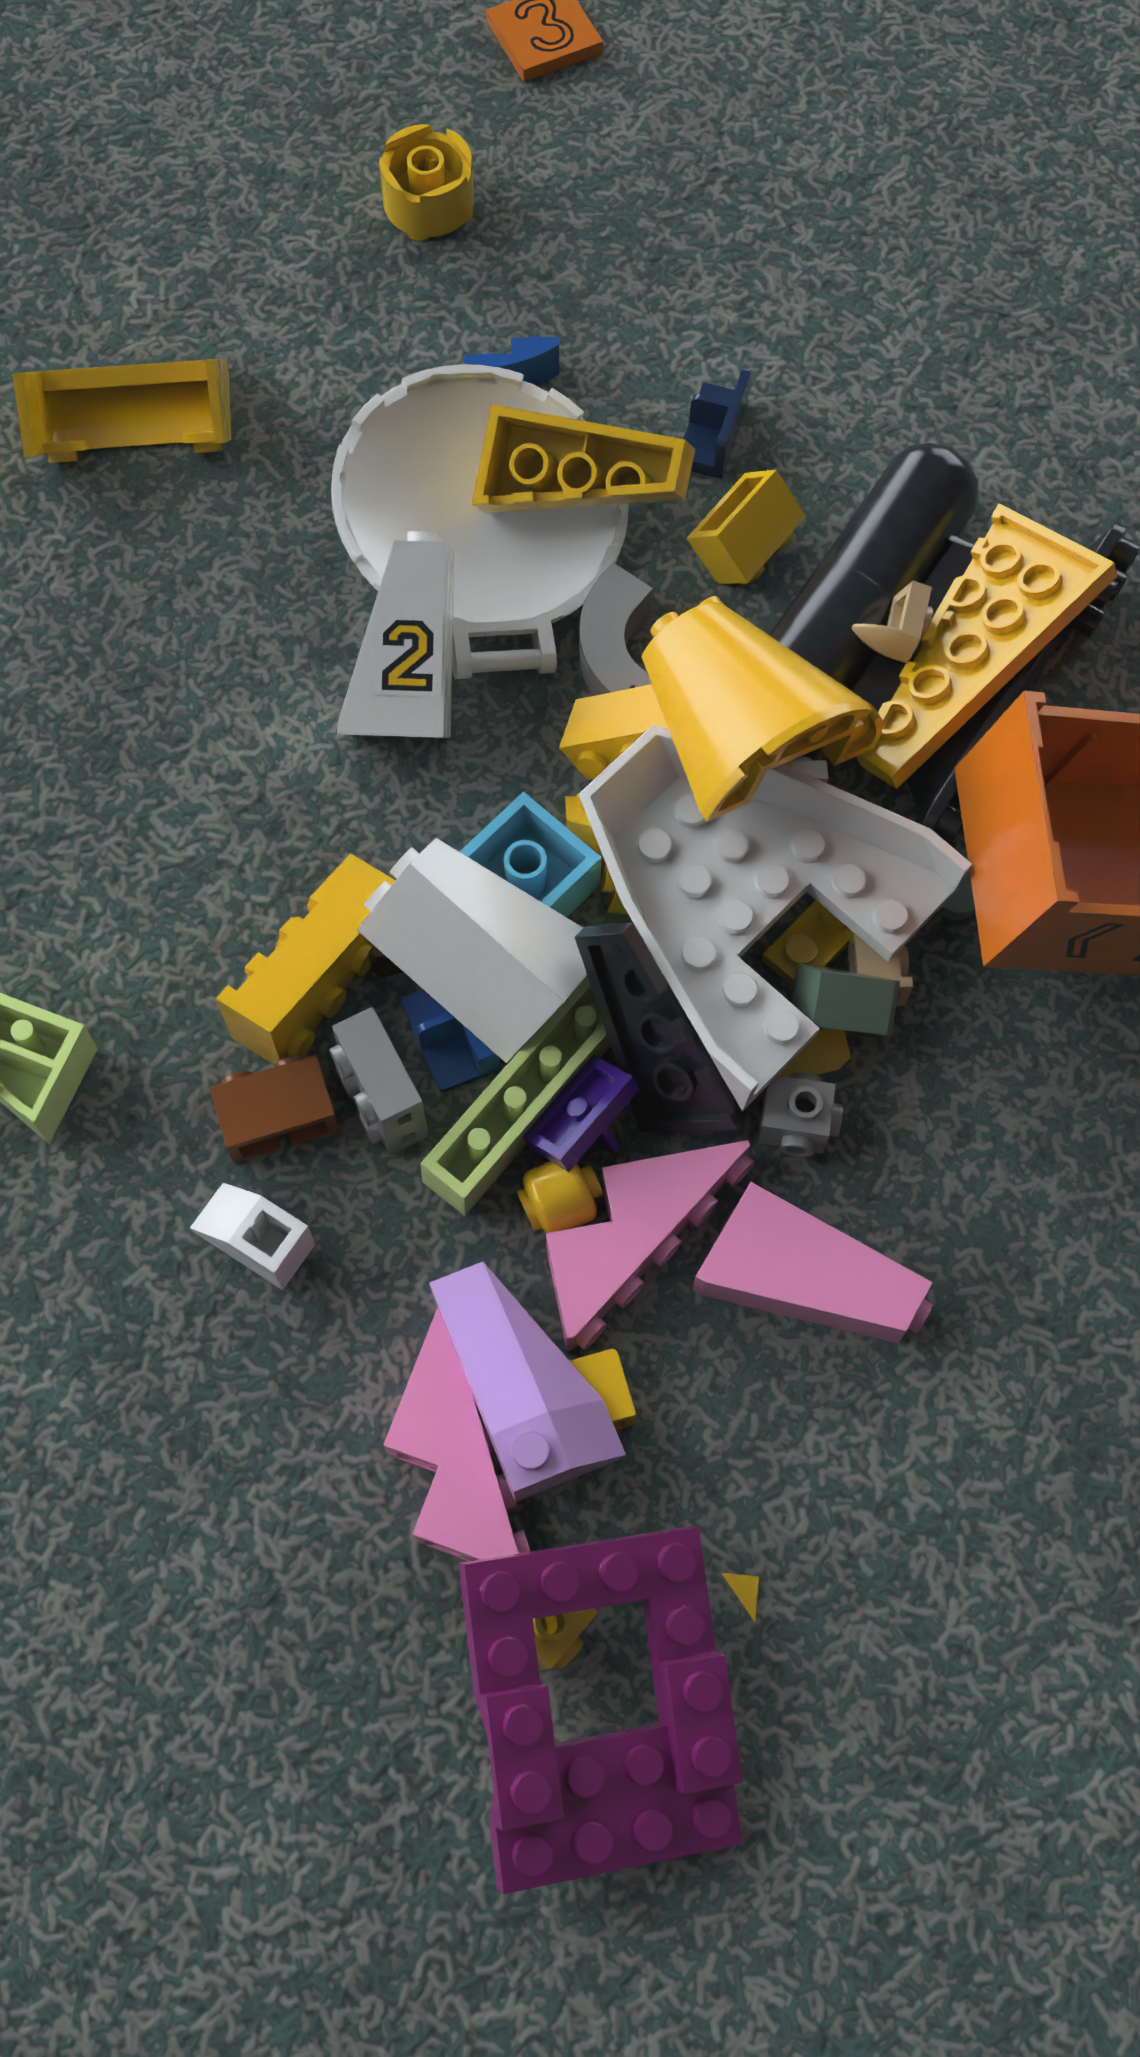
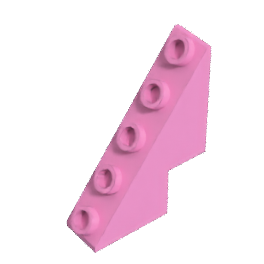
M749 1140L602 1167L601 1186L609 1222L546 1233V1249L566 1350L575 1349L577 1345L583 1350L588 1349L606 1328L607 1324L602 1320L606 1313L616 1303L622 1309L625 1308L643 1288L645 1282L639 1277L653 1262L662 1267L675 1254L682 1244V1241L677 1236L690 1221L696 1227L700 1226L716 1208L719 1201L713 1196L722 1186L728 1182L735 1187L747 1175L755 1163L747 1155L750 1147Z
M437 1307L383 1444L387 1455L436 1473L412 1535L415 1541L468 1562L530 1552L524 1530L512 1532L506 1510L515 1508L517 1505L504 1473L496 1476L490 1453L495 1452L483 1419L479 1418L473 1394Z

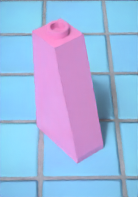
M753 1182L749 1183L695 1276L692 1289L702 1296L894 1343L900 1342L907 1329L918 1334L934 1305L924 1299L933 1282Z

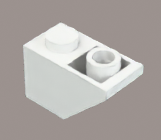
M226 1183L220 1186L190 1227L191 1231L282 1290L315 1246L308 1225L263 1196Z

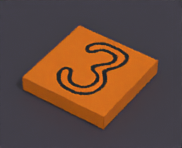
M512 0L486 9L488 25L523 82L603 54V40L577 0Z

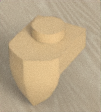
M916 581L910 582L893 597L887 626L853 624L852 630L862 642L877 653L907 663L916 650L920 638L926 634L931 624L933 608L929 607L928 603L932 587Z

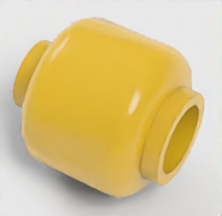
M551 1161L527 1171L523 1177L524 1188L516 1191L534 1232L543 1229L545 1234L578 1228L592 1222L597 1215L594 1199L604 1195L591 1165L580 1169L576 1163L567 1172Z

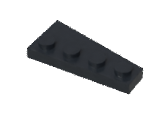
M634 923L584 927L575 936V940L617 1066L620 1070L633 1076L640 1088L630 1100L639 1131L737 1130L746 1117Z

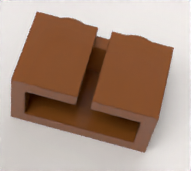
M303 1055L289 1056L279 1060L274 1065V1068L254 1074L250 1071L236 1072L223 1078L221 1084L209 1087L225 1146L233 1163L280 1150L281 1145L278 1136L285 1133L289 1134L293 1146L340 1131L317 1055L307 1058Z

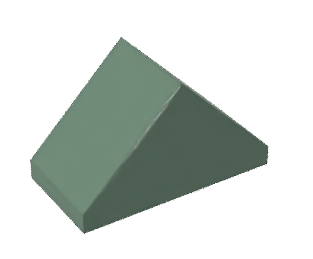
M798 963L792 1004L818 1027L892 1035L900 981Z

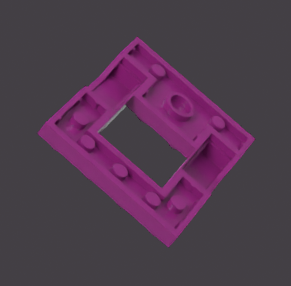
M688 1526L458 1563L474 1696L488 1737L494 1788L489 1825L497 1890L503 1894H509L742 1844L734 1784L743 1783L726 1657L725 1654L716 1652L699 1527ZM643 1600L659 1723L555 1743L548 1686L541 1684L533 1619Z

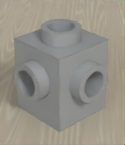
M794 1073L790 1077L778 1075L764 1091L757 1143L780 1147L783 1153L796 1157H809L814 1152L823 1154L829 1136L838 1137L841 1127L843 1104L834 1103L836 1084L823 1082L821 1077L811 1073Z

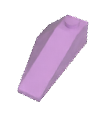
M484 1262L429 1283L515 1503L626 1457L603 1399Z

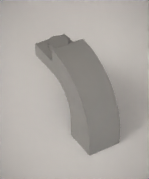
M614 562L609 565L593 584L583 604L580 617V667L585 684L592 696L651 684L648 673L634 662L628 653L626 644L636 630L651 615L653 588Z

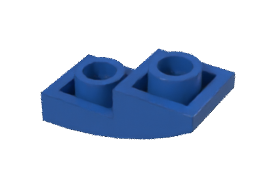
M532 336L528 338H511L512 354L483 353L464 355V364L499 367L524 375L523 381L533 385H539L559 375V337Z

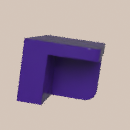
M593 1055L523 1135V1138L541 1164L551 1161L567 1172L573 1168L593 1143L611 1154H615L620 1146L611 1134L608 1126L640 1088L633 1076Z

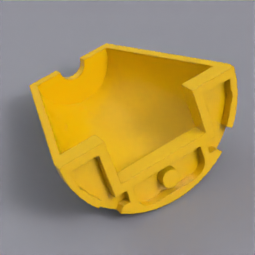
M709 597L697 607L686 611L680 616L676 612L667 613L659 618L651 627L650 632L654 638L648 644L641 657L699 811L706 822L749 804L766 772L781 764L823 747L822 751L833 766L875 748L882 732L883 721L870 703L725 606L719 597Z

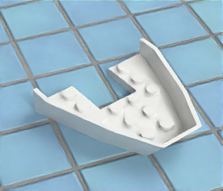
M654 724L579 793L624 908L742 1112L817 1036L820 1028L740 957L805 892H808L889 962L959 890L972 866L971 862L930 828L784 764L766 772L749 804L706 822L699 811L669 729Z

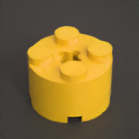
M419 124L406 127L388 139L385 144V152L379 160L384 211L394 226L405 232L411 239L423 241L429 237L448 234L471 219L474 207L472 154L467 142L459 134L447 128L446 134L434 132L431 125Z

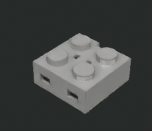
M371 1007L333 1025L332 1028L337 1046L330 1048L329 1051L337 1067L335 1072L348 1098H354L360 1112L358 1115L371 1143L375 1144L382 1140L390 1156L429 1137L422 1099L374 1008Z

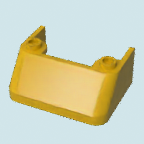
M227 358L12 374L24 457L47 454L49 463L78 461L77 451L87 449L182 442L193 443L194 453L222 451V443L232 440Z

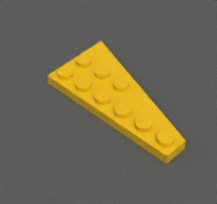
M998 504L991 516L993 524L986 537L978 538L971 550L973 558L963 576L955 578L934 614L928 631L921 638L922 648L913 662L908 661L899 675L901 684L892 700L883 703L878 713L883 721L882 732L874 749L856 756L860 766L895 789L901 786L1117 578L1113 561Z

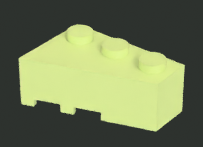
M0 993V1102L50 1144L98 1048L85 1025Z

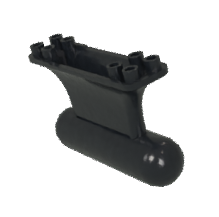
M933 443L909 446L894 457L769 634L775 640L870 703L877 712L883 703L892 700L901 684L899 675L906 663L885 657L868 647L852 630V625L876 624L887 626L893 597L912 581L932 587L928 606L933 608L934 616L955 578L964 575L973 559L971 550L975 543L959 536V534L974 514L979 500L978 480L970 462L952 447ZM1115 522L1101 537L1086 547L1113 561L1117 578L906 780L915 803L916 823L933 830L954 849L960 840L958 835L963 829L955 767L1023 691L1031 690L1055 651L1061 649L1073 629L1089 638L1093 635L1105 614L1104 607L1109 600L1113 602L1128 578L1126 573L1140 551L1139 544L1125 538L1128 531L1127 526ZM921 638L916 650L909 659L911 662L915 660L923 646ZM807 754L802 755V756H800V757H798V758H795L794 760L799 759V758H802V757L806 756Z

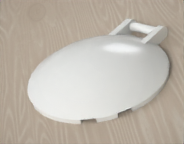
M460 364L441 366L408 375L402 378L400 385L390 389L381 396L377 393L360 409L352 419L351 427L343 438L341 445L339 444L333 465L331 498L335 523L350 558L361 574L377 591H379L394 540L407 541V532L427 531L439 533V538H443V542L450 544L455 551L452 661L455 679L471 678L472 673L537 669L539 674L555 673L557 654L552 623L559 621L581 607L600 575L612 562H617L625 540L628 524V504L486 513L472 506L491 404L585 421L583 418L584 411L554 388L547 392L536 385L523 381L524 375L521 373L485 365ZM531 634L534 648L471 652L469 637Z

